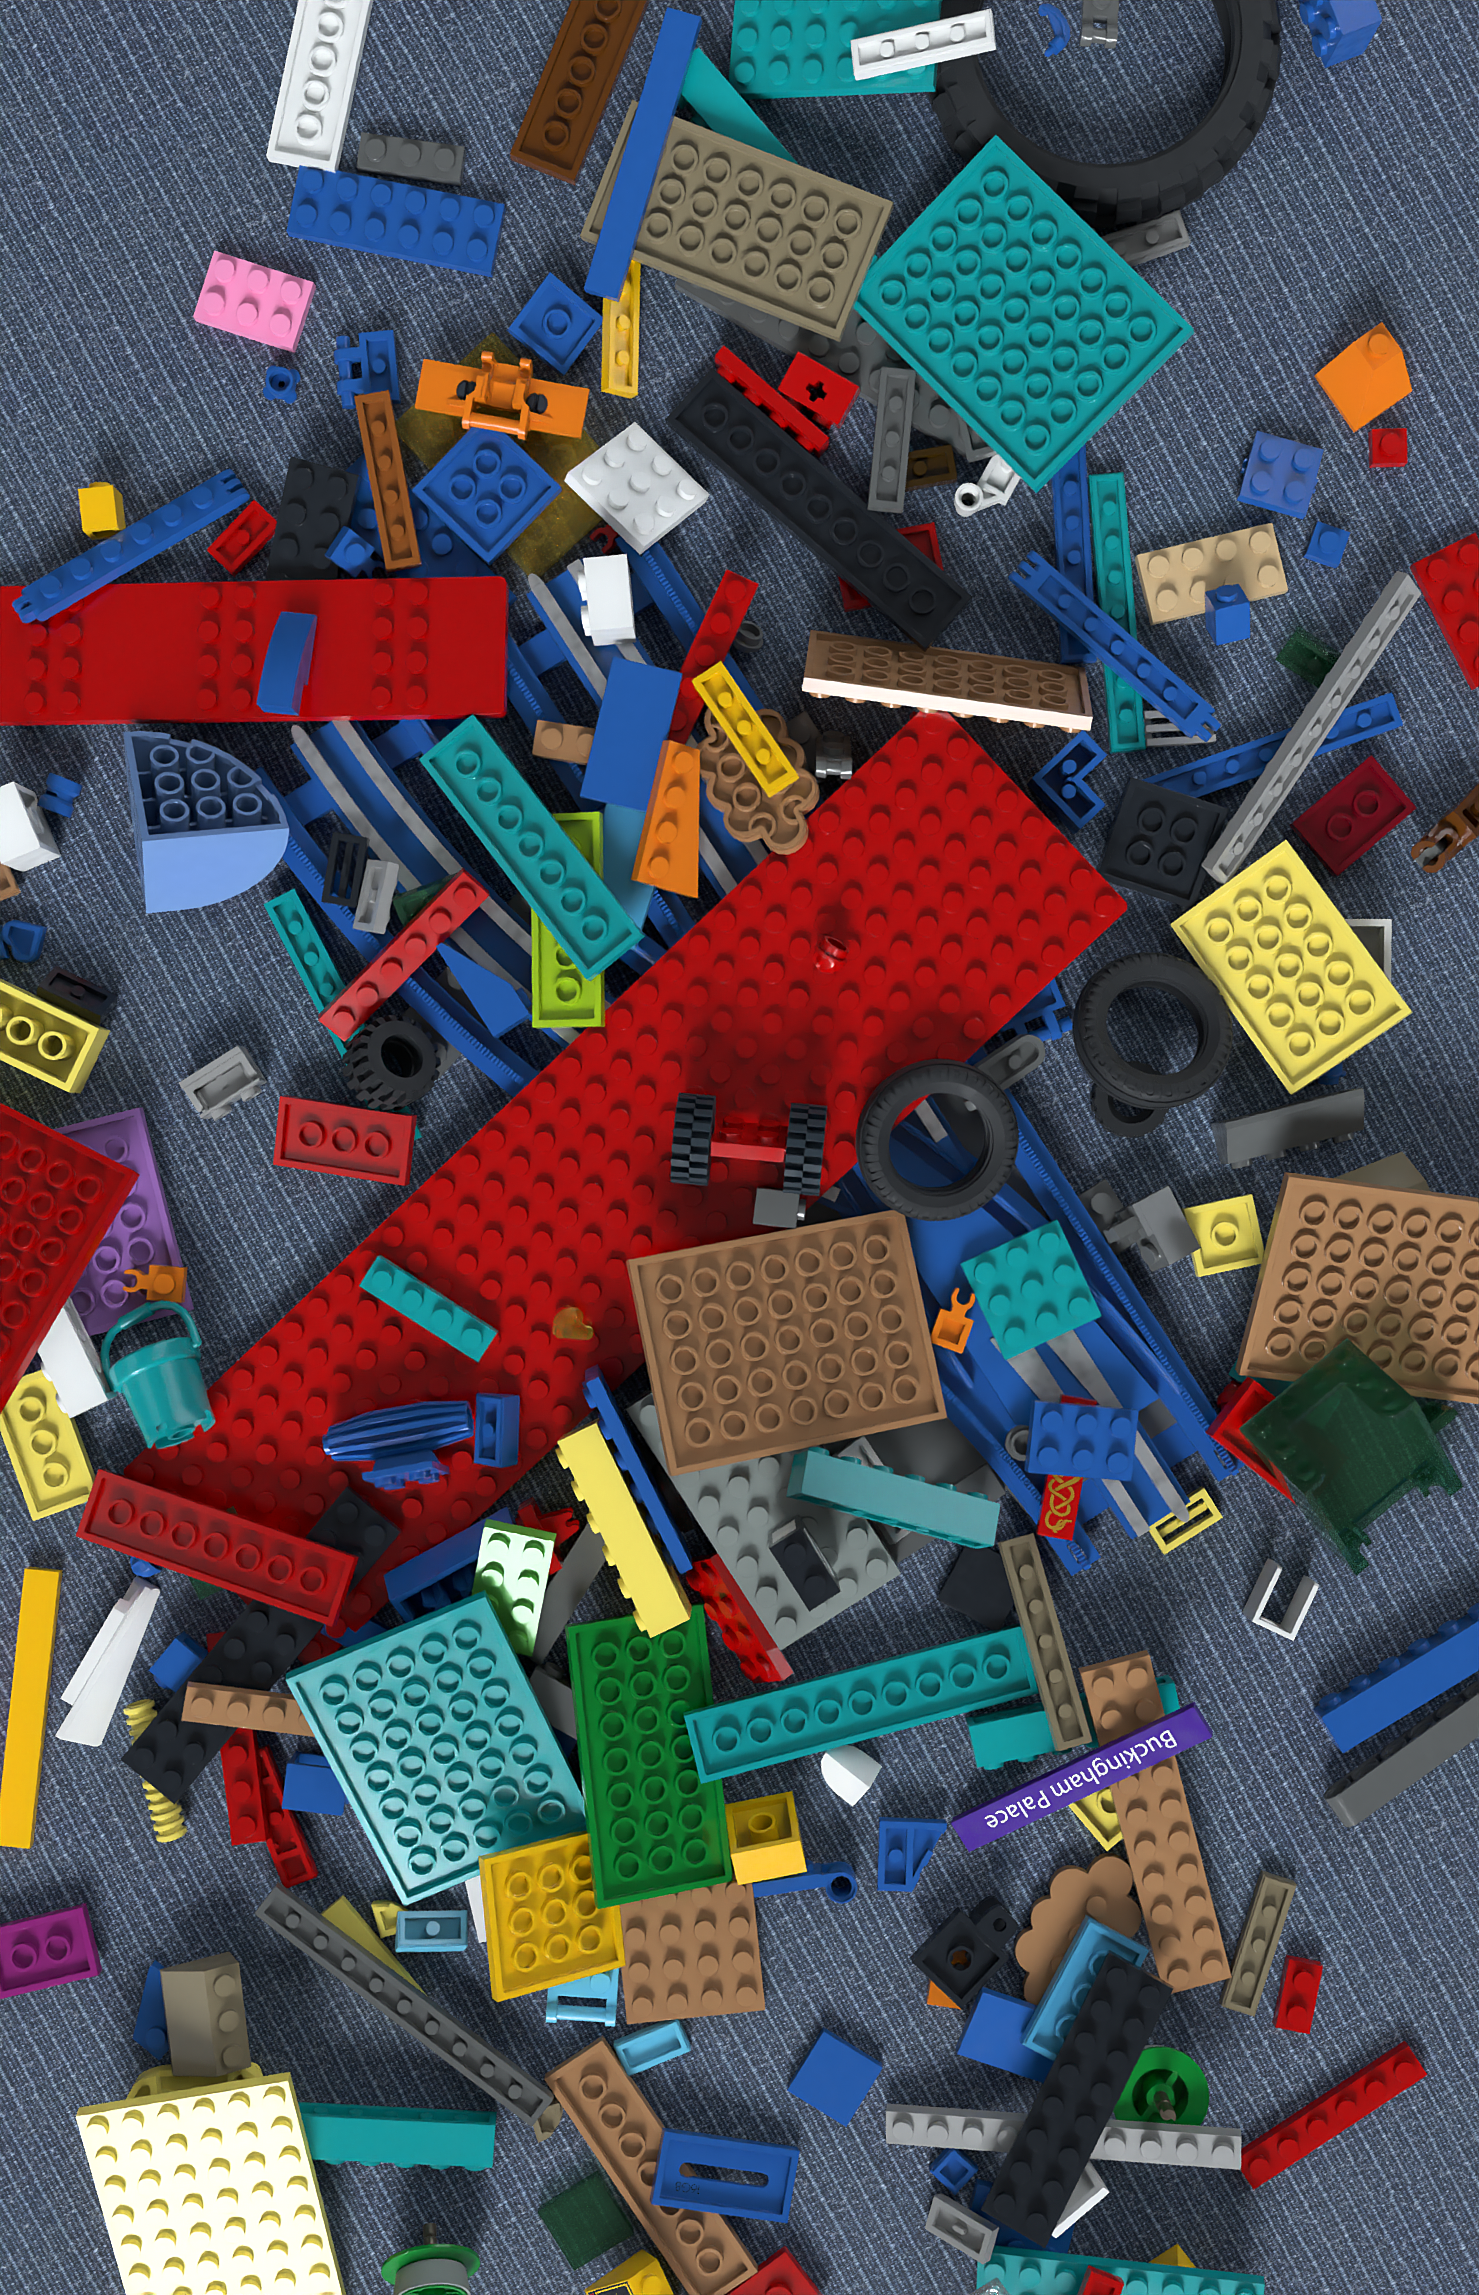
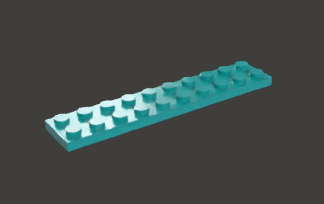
M1017 1623L1002 1627L1000 1630L983 1632L683 1712L700 1782L703 1784L1038 1694L1039 1692L1021 1624Z

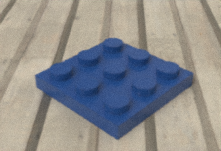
M472 427L412 491L482 560L491 566L562 492V487L506 433Z

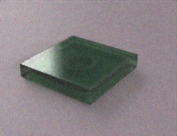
M598 2170L538 2208L540 2217L574 2271L634 2234V2228Z

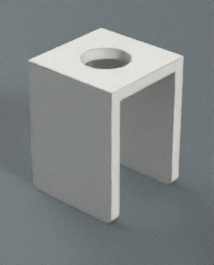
M1268 1558L1242 1613L1252 1622L1294 1641L1319 1588V1584L1305 1575L1302 1577L1281 1624L1261 1616L1282 1571V1567Z

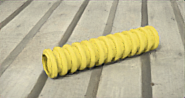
M144 1699L136 1701L123 1709L124 1714L129 1716L126 1719V1723L131 1725L129 1734L134 1736V1739L131 1741L132 1745L158 1715L157 1711L152 1709L155 1706L154 1700ZM145 1780L142 1785L144 1789L148 1790L145 1793V1797L150 1799L148 1809L153 1810L150 1817L151 1820L156 1822L153 1825L154 1831H158L156 1840L163 1843L184 1836L187 1832V1827L182 1826L185 1820L184 1816L179 1814L182 1811L181 1805L172 1803Z

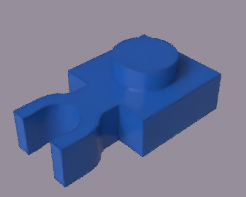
M346 526L342 527L325 553L327 558L355 578L361 571L364 579H374L372 571L375 567L387 572L383 562L370 558L375 548Z

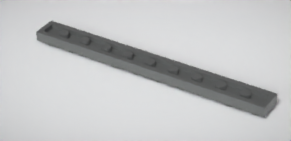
M278 1882L254 1914L531 2127L553 2101L554 2093L281 1883Z

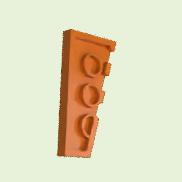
M663 740L631 876L633 881L692 898H698L700 750L671 740Z

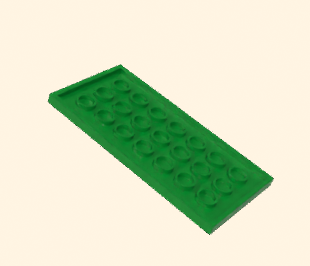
M700 1602L691 1603L692 1611L689 1620L650 1638L647 1629L644 1631L639 1629L633 1613L565 1625L594 1901L598 1909L733 1881L722 1778L701 1784L683 1712L714 1704L703 1604Z

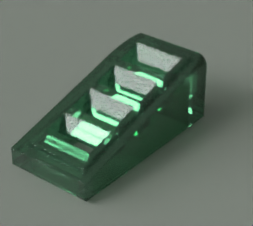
M1429 1401L1407 1419L1406 1424L1415 1436L1424 1442L1454 1420L1458 1412L1452 1407Z

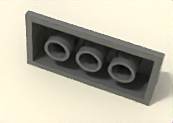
M1363 1088L1345 1089L1211 1123L1220 1163H1231L1232 1169L1252 1165V1158L1265 1155L1266 1160H1272L1287 1156L1285 1149L1299 1146L1300 1152L1321 1147L1319 1141L1332 1138L1333 1143L1354 1139L1353 1132L1364 1130L1365 1094Z

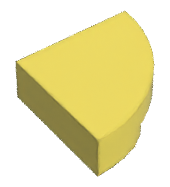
M390 1900L373 1901L371 1906L380 1937L384 1938L396 1934L397 1912L408 1910Z

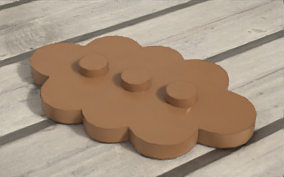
M708 708L705 713L704 723L709 736L702 740L696 749L700 750V776L708 781L706 788L707 798L715 809L724 812L725 828L733 838L741 842H752L762 838L770 850L778 854L788 855L798 851L805 844L809 831L807 821L803 815L815 807L820 794L815 777L804 769L806 756L803 748L798 742L788 738L787 724L778 712L772 709L755 711L799 777V779L769 798Z
M1113 1853L1101 1854L1092 1860L1086 1870L1075 1865H1067L1057 1869L1049 1882V1895L1036 1899L1029 1911L1031 1925L1022 1929L1014 1943V1953L1018 1963L1027 1971L1022 1983L1023 1994L1027 2002L1035 2005L1039 2004L1086 1915L1128 1938L1134 1936L1139 1930L1142 1921L1141 1911L1136 1901L1128 1895L1133 1884V1876L1128 1863L1121 1856Z

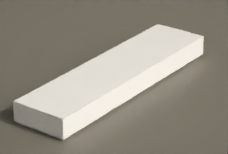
M991 9L850 40L853 72L856 81L997 50Z

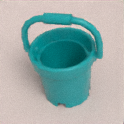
M164 1300L155 1303L147 1302L119 1317L118 1322L109 1329L103 1339L100 1352L102 1370L110 1391H117L123 1394L143 1434L147 1447L150 1449L154 1443L157 1449H162L194 1438L193 1431H195V1427L201 1424L205 1432L216 1421L210 1407L199 1367L201 1360L199 1346L202 1344V1340L195 1322L185 1308L176 1302ZM161 1309L172 1310L181 1316L190 1337H176L144 1346L121 1358L111 1367L109 1360L110 1346L116 1334L122 1329L126 1330L154 1315L155 1311Z

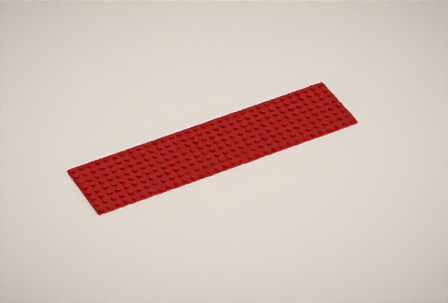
M938 710L935 713L919 711L851 776V779H848L806 819L809 831L808 838L803 847L788 855L772 851L605 1010V1027H588L206 1390L210 1407L216 1420L210 1429L204 1432L200 1424L193 1431L194 1438L174 1446L157 1449L154 1443L151 1449L145 1448L124 1469V1475L303 1538L306 1537L345 1488L350 1486L402 1530L346 1597L337 1625L325 1626L327 1634L333 1638L343 1636L347 1631V1627L356 1633L390 1601L384 1574L467 1529L545 1456L564 1434L569 1433L596 1408H590L582 1391L584 1389L582 1382H585V1370L598 1364L611 1392H613L646 1361L626 1263L627 1260L787 1229V1227L753 1224L757 1187L760 1185L783 1188L786 1155H784V1162L712 1156L707 1186L671 1182L673 1129L679 1093L716 1096L715 1125L717 1120H723L725 1117H740L748 1123L774 1120L778 1121L782 1126H789L791 1103L827 1106L819 1196L800 1194V1199H806V1211L858 1162L855 1143L858 1120L866 1101L883 1080L897 1070L923 1060L949 1059L964 1063L1127 910L1126 901L947 711ZM825 936L839 940L849 949V953L846 956V965L834 973L819 971L812 960L815 952L814 946L817 942H822ZM929 1095L920 1097L905 1107L895 1120L892 1130ZM377 1256L385 1257L498 1330V1333L479 1362L359 1286ZM476 1393L514 1394L520 1396L518 1462L516 1465L499 1468L474 1463ZM435 1401H467L472 1410L474 1435L433 1450L440 1463L449 1466L450 1474L439 1475L440 1481L435 1483L419 1484L418 1481H406V1487L401 1489L384 1490V1487L376 1488L374 1483L362 1479V1473L373 1470L375 1461H334L331 1455L325 1454L323 1449L322 1437L324 1434H327L329 1426L370 1411ZM236 1593L247 1605L253 1600L250 1597ZM321 1628L297 1658L304 1665H307L333 1654L342 1644L321 1634Z

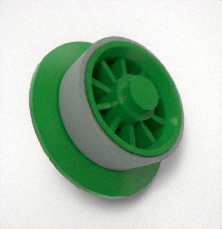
M426 2223L423 2225V2245L408 2248L390 2256L382 2264L381 2275L385 2281L394 2285L393 2295H471L468 2278L479 2269L480 2257L475 2251L464 2246L437 2244V2225L435 2223Z

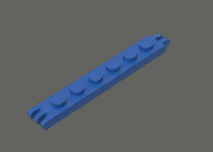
M226 469L26 586L21 591L22 596L12 603V607L19 613L23 623H30L35 619L45 621L249 500L250 495L243 488L240 480L236 478L233 470Z
M1031 550L1026 557L1035 567L1032 568L1025 561H1021L1017 568L1026 578L1023 579L1018 573L1012 571L1008 579L1186 736L1192 738L1196 734L1200 739L1207 742L1212 735L1203 725L1206 724L1215 732L1221 727V724L1212 716L1215 709L1039 554Z

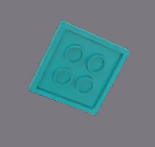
M1057 1219L960 1263L1004 1360H1008L1102 1316Z

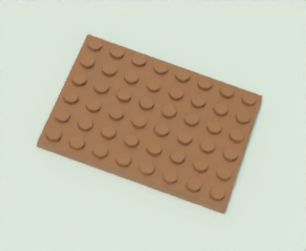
M1284 1172L1235 1368L1237 1373L1243 1376L1479 1404V1198Z
M895 1210L626 1261L669 1476L947 1418L905 1215Z

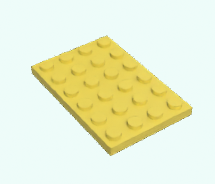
M1287 840L1283 841L1170 924L1200 968L1208 976V979H1211L1220 991L1219 994L1223 995L1229 1009L1290 1095H1294L1413 1013Z

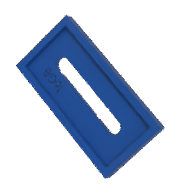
M663 2127L650 2202L652 2205L788 2223L800 2150L796 2146ZM683 2163H694L758 2172L767 2175V2182L759 2186L695 2176L688 2177L681 2174L679 2168Z

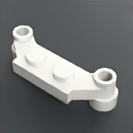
M998 455L992 456L977 485L965 483L957 489L954 496V505L957 513L963 517H968L997 503L1006 506L1020 477ZM962 500H969L972 505H964Z

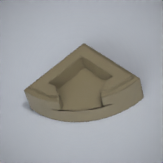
M554 2097L553 2101L533 2125L538 2143L549 2138L561 2121L563 2107L556 2097Z

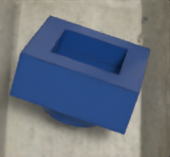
M1317 521L1314 524L1303 558L1336 569L1340 564L1350 532Z

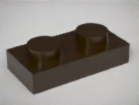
M951 444L908 453L905 492L957 482L958 478Z

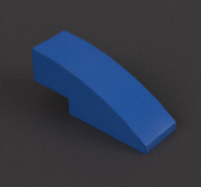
M281 611L269 643L256 704L264 712L299 716L303 685H308L318 618L316 615Z

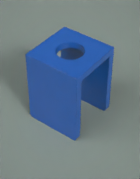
M296 1751L287 1763L282 1809L341 1816L344 1813L345 1804H349V1800L325 1755Z

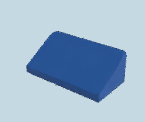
M476 1393L474 1463L499 1468L517 1464L520 1413L519 1395Z

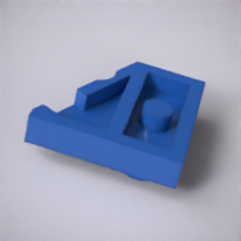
M879 1817L877 1891H913L923 1867L928 1864L933 1855V1849L937 1841L947 1829L946 1819Z
M155 1960L148 1969L133 2039L160 2061L169 2050L160 1977V1969L165 1967Z

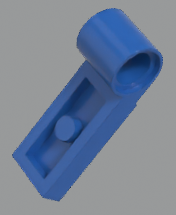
M805 1860L807 1872L752 1882L754 1898L825 1887L826 1893L832 1901L840 1904L847 1903L855 1897L857 1892L855 1871L851 1865L842 1861L820 1864V1862L813 1863L811 1860ZM839 1876H844L850 1880L849 1884L844 1888H836L831 1883Z

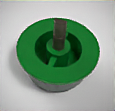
M1146 2045L1113 2110L1115 2118L1125 2121L1200 2126L1209 2106L1208 2083L1201 2068L1187 2054L1162 2045Z

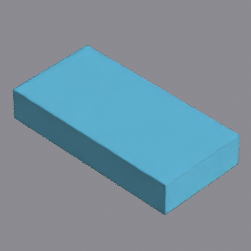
M680 2019L660 2021L614 2040L613 2043L620 2063L628 2076L691 2051L690 2042Z

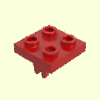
M532 1496L520 1503L515 1521L518 1526L557 1534L549 1575L563 1568L564 1556L559 1545L578 1531L580 1521L578 1519L568 1521L573 1515V1508L571 1506L542 1514Z

